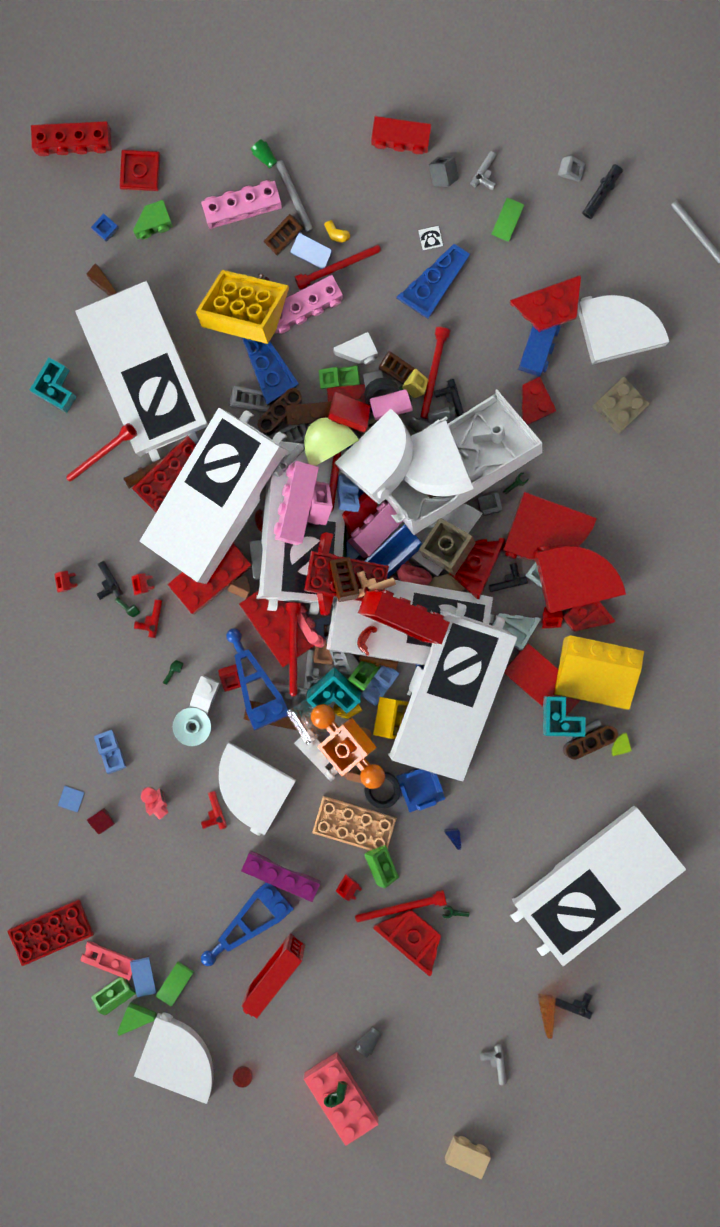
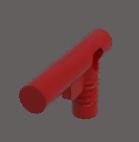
M155 599L152 616H146L145 623L135 621L134 629L149 631L148 637L156 638L162 600ZM155 625V631H152L149 627Z
M215 791L209 792L208 796L213 810L208 811L210 819L201 822L202 828L205 829L218 824L220 830L224 829L227 825ZM221 816L222 822H218L216 819Z

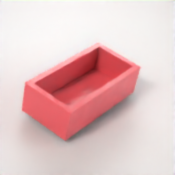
M337 1052L304 1073V1081L345 1146L379 1125L378 1116ZM338 1081L348 1083L344 1101L335 1107H326L324 1105V1098L337 1090Z

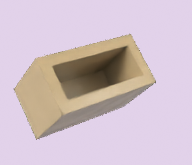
M453 1136L445 1155L446 1164L481 1180L491 1159L488 1148L481 1144L474 1145L463 1136Z

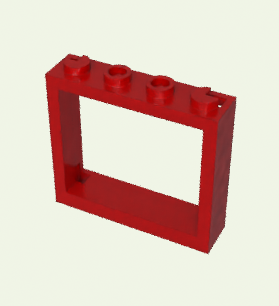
M291 933L247 987L241 1005L246 1015L249 1014L257 1019L302 962L305 944Z

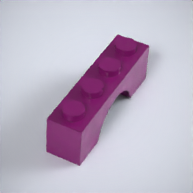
M251 850L241 872L310 902H313L321 882L304 873L284 868L269 858Z

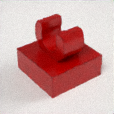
M60 571L54 574L57 593L66 592L78 586L77 583L72 584L69 580L70 577L76 576L75 573L68 574V571Z
M145 573L132 576L134 595H141L154 589V586L147 585V580L152 579L153 576H146Z
M544 607L541 621L542 628H561L563 620L562 611L550 613L547 611V607Z
M345 874L336 892L343 899L350 901L351 899L356 900L357 897L354 893L357 889L361 891L362 888L353 878Z

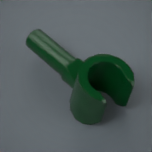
M524 472L520 473L513 484L504 490L505 494H508L515 487L523 486L528 482L529 478L525 482L520 480V476Z
M119 597L115 599L129 616L136 617L140 614L135 604L129 607Z
M176 660L171 664L170 671L163 681L165 685L168 684L174 671L181 672L183 662Z
M451 906L443 908L451 912L450 915H442L446 919L452 916L469 917V912L453 910Z

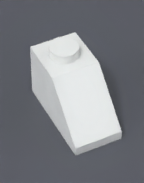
M368 332L333 348L336 356L358 364H370L378 357V352Z
M201 676L193 693L189 708H198L208 715L221 683L206 676Z

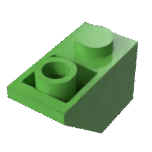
M160 200L144 207L133 229L137 239H147L152 236L151 234L157 232L164 233L173 227L164 201Z

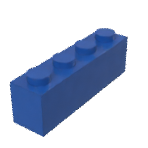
M560 325L540 332L532 326L518 370L540 377L542 372H546L549 364L546 359L548 354L551 355L555 344L552 341L554 336H558L561 328Z

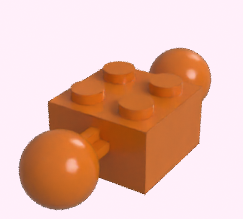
M326 704L314 707L311 712L313 725L320 729H326L331 734L317 746L341 776H344L354 766H357L361 771L360 778L363 785L369 789L379 788L385 781V772L379 765L369 764L365 759L367 755L377 748L353 718L339 727L334 722L335 712L332 707Z

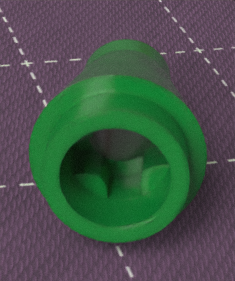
M260 139L251 147L252 155L269 169L278 162L266 141L264 142Z

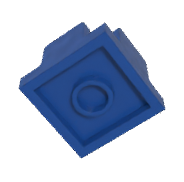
M416 768L396 776L409 812L418 809L420 811L445 800L436 773Z

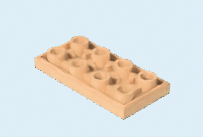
M323 796L312 833L370 851L386 845L388 849L397 817Z

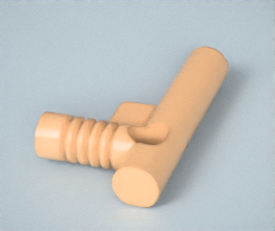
M364 571L357 573L361 583V589H358L360 593L358 598L365 595V587L369 591H374V589L382 590L396 585L394 578L376 583L375 578L366 580Z

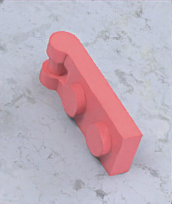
M301 603V611L297 615V622L308 642L318 648H322L326 640L317 633L314 628L316 627L315 622L311 617H308L306 614L308 610Z
M87 941L85 954H82L80 959L82 962L127 980L131 979L130 961L135 959L99 946L94 942ZM93 952L98 953L97 959L92 957Z

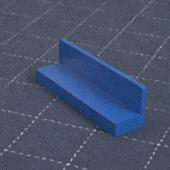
M403 525L370 555L365 562L389 566L388 579L419 551L423 543L416 534L413 535L410 529Z

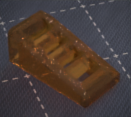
M538 994L544 1030L547 1038L552 1039L555 999L553 995Z

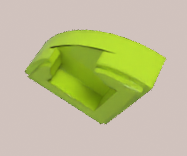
M626 732L619 735L613 743L612 756L632 751Z

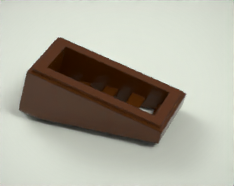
M289 214L263 242L275 255H278L305 228L293 215ZM290 222L296 227L295 230L288 225ZM284 228H286L291 234L289 237L283 231ZM280 233L285 239V241L282 242V240L277 236V234ZM273 238L280 244L278 248L271 241Z
M95 263L86 273L88 279L108 296L116 294L117 291Z
M390 351L387 352L379 365V370L403 385L410 371L413 372L415 369ZM390 359L393 360L390 368H387L386 366ZM398 363L400 366L395 373L393 372V369ZM403 368H406L407 370L404 375L400 377L399 374Z
M350 557L331 560L330 565L338 602L357 599L360 593ZM347 566L346 569L337 570V567ZM348 574L346 577L339 578V575ZM350 582L348 585L341 586V583Z

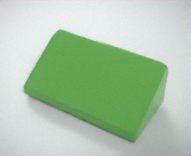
M386 845L364 854L378 886L386 888L399 878Z
M118 977L91 996L98 1013L107 1015L136 993L127 979Z

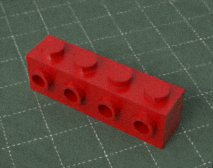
M107 121L31 125L32 149L39 156H49V154L55 153L58 155H68V153L75 152L81 155L87 154V152L102 154L106 153V151H112L111 128Z

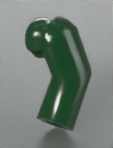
M338 1081L337 1090L324 1098V1105L332 1108L341 1104L345 1099L348 1083Z

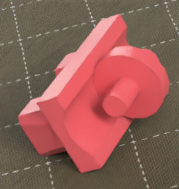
M146 787L142 790L141 799L145 803L146 812L149 816L154 813L160 820L169 813L166 808L167 803L165 802L163 791L160 788L157 791L153 787Z

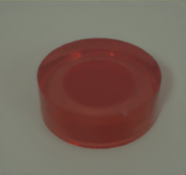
M246 1066L238 1067L233 1074L235 1085L242 1088L247 1087L252 1081V1071Z

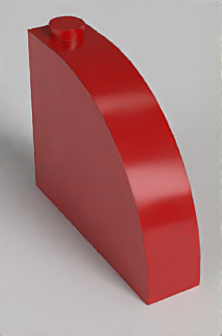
M524 492L502 551L506 552L505 556L512 559L519 557L536 561L534 551L539 550L538 547L581 545L592 531L597 518Z
M543 545L538 547L539 550L534 551L547 611L550 613L626 595L623 582L616 569L604 557L594 551L572 545L554 547Z

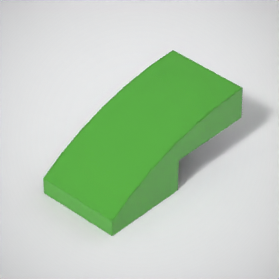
M507 197L491 235L509 242L524 204Z
M357 365L319 370L321 389L361 385L359 366Z
M178 961L156 994V997L172 1007L194 971Z

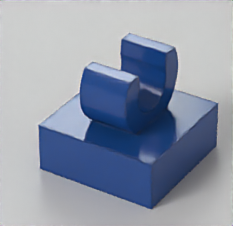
M103 213L92 225L91 229L107 242L119 227Z

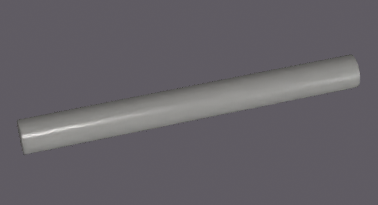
M280 160L276 163V166L306 232H311L313 227L287 169L283 161Z
M677 200L671 204L672 208L719 264L720 252Z

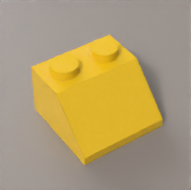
M379 697L373 735L396 739L409 701Z

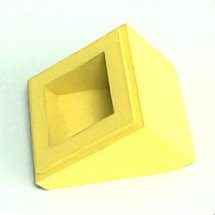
M414 369L402 388L407 390L413 398L424 395L428 379L417 369Z

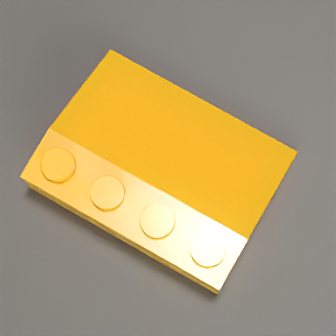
M222 270L196 310V314L203 328L268 344L277 329L289 286Z
M569 635L563 640L554 695L629 710L641 673L644 651Z

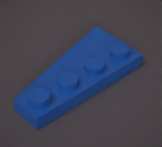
M453 244L434 264L428 267L421 276L401 292L396 299L429 319L470 254Z
M242 337L267 406L279 399L288 389L299 386L298 381L270 341L266 344Z

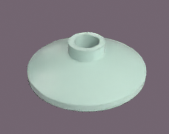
M186 708L180 711L174 718L172 725L173 733L180 743L187 746H197L208 738L211 732V722L207 714L202 710ZM190 723L196 725L195 730L189 728Z

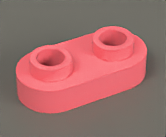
M403 564L397 571L399 580L403 582L428 586L432 581L430 573L423 568Z

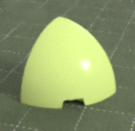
M327 417L317 419L308 427L305 434L304 448L308 463L317 466L356 443L359 439L348 426L337 424Z

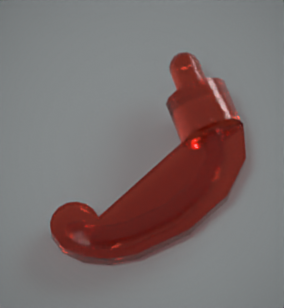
M259 509L255 513V523L258 530L262 532L263 519L261 515L263 511Z
M375 626L365 628L357 640L358 648L366 656L369 655L365 643L371 632L375 633L377 631Z

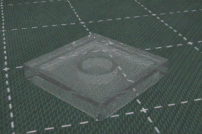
M305 699L286 713L308 745L327 732V730L313 725L311 721L313 707Z

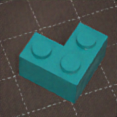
M48 357L29 390L68 413L76 399L72 392L61 387L70 371L64 365Z
M333 667L307 691L306 701L313 708L320 704L330 705L334 701L342 710L349 713L361 702V692L342 673Z
M544 696L543 735L585 737L586 717L566 716V697Z

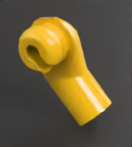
M333 220L324 223L331 240L344 243L350 239L349 231L336 229Z
M337 704L333 707L335 714L345 719H349L362 712L359 704L349 713H346Z

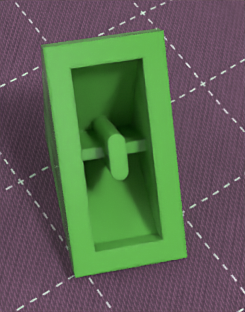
M361 661L348 680L364 691L381 666L376 667L375 664Z
M130 1002L118 1029V1035L120 1036L155 1021L156 1012Z

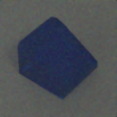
M444 829L445 834L455 847L461 850L459 829Z

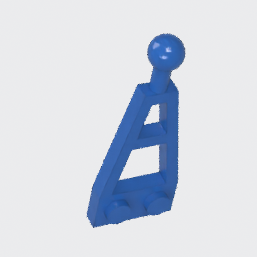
M236 628L228 630L226 634L227 640L234 644L238 653L234 655L246 713L254 731L289 716L290 713L277 688L250 650H244L240 641L242 637L240 630ZM248 658L257 671L247 677H244L241 660ZM262 678L276 699L252 709L246 684Z
M265 882L252 894L219 937L218 941L220 944L212 951L203 952L201 955L202 964L212 966L216 961V957L224 949L229 952L279 923L294 910L293 906L275 886ZM259 898L274 915V918L251 930L242 920V917L255 900ZM238 924L245 935L229 943L226 938Z

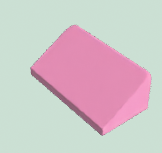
M407 390L370 399L375 420H379L390 409L397 415L413 411Z

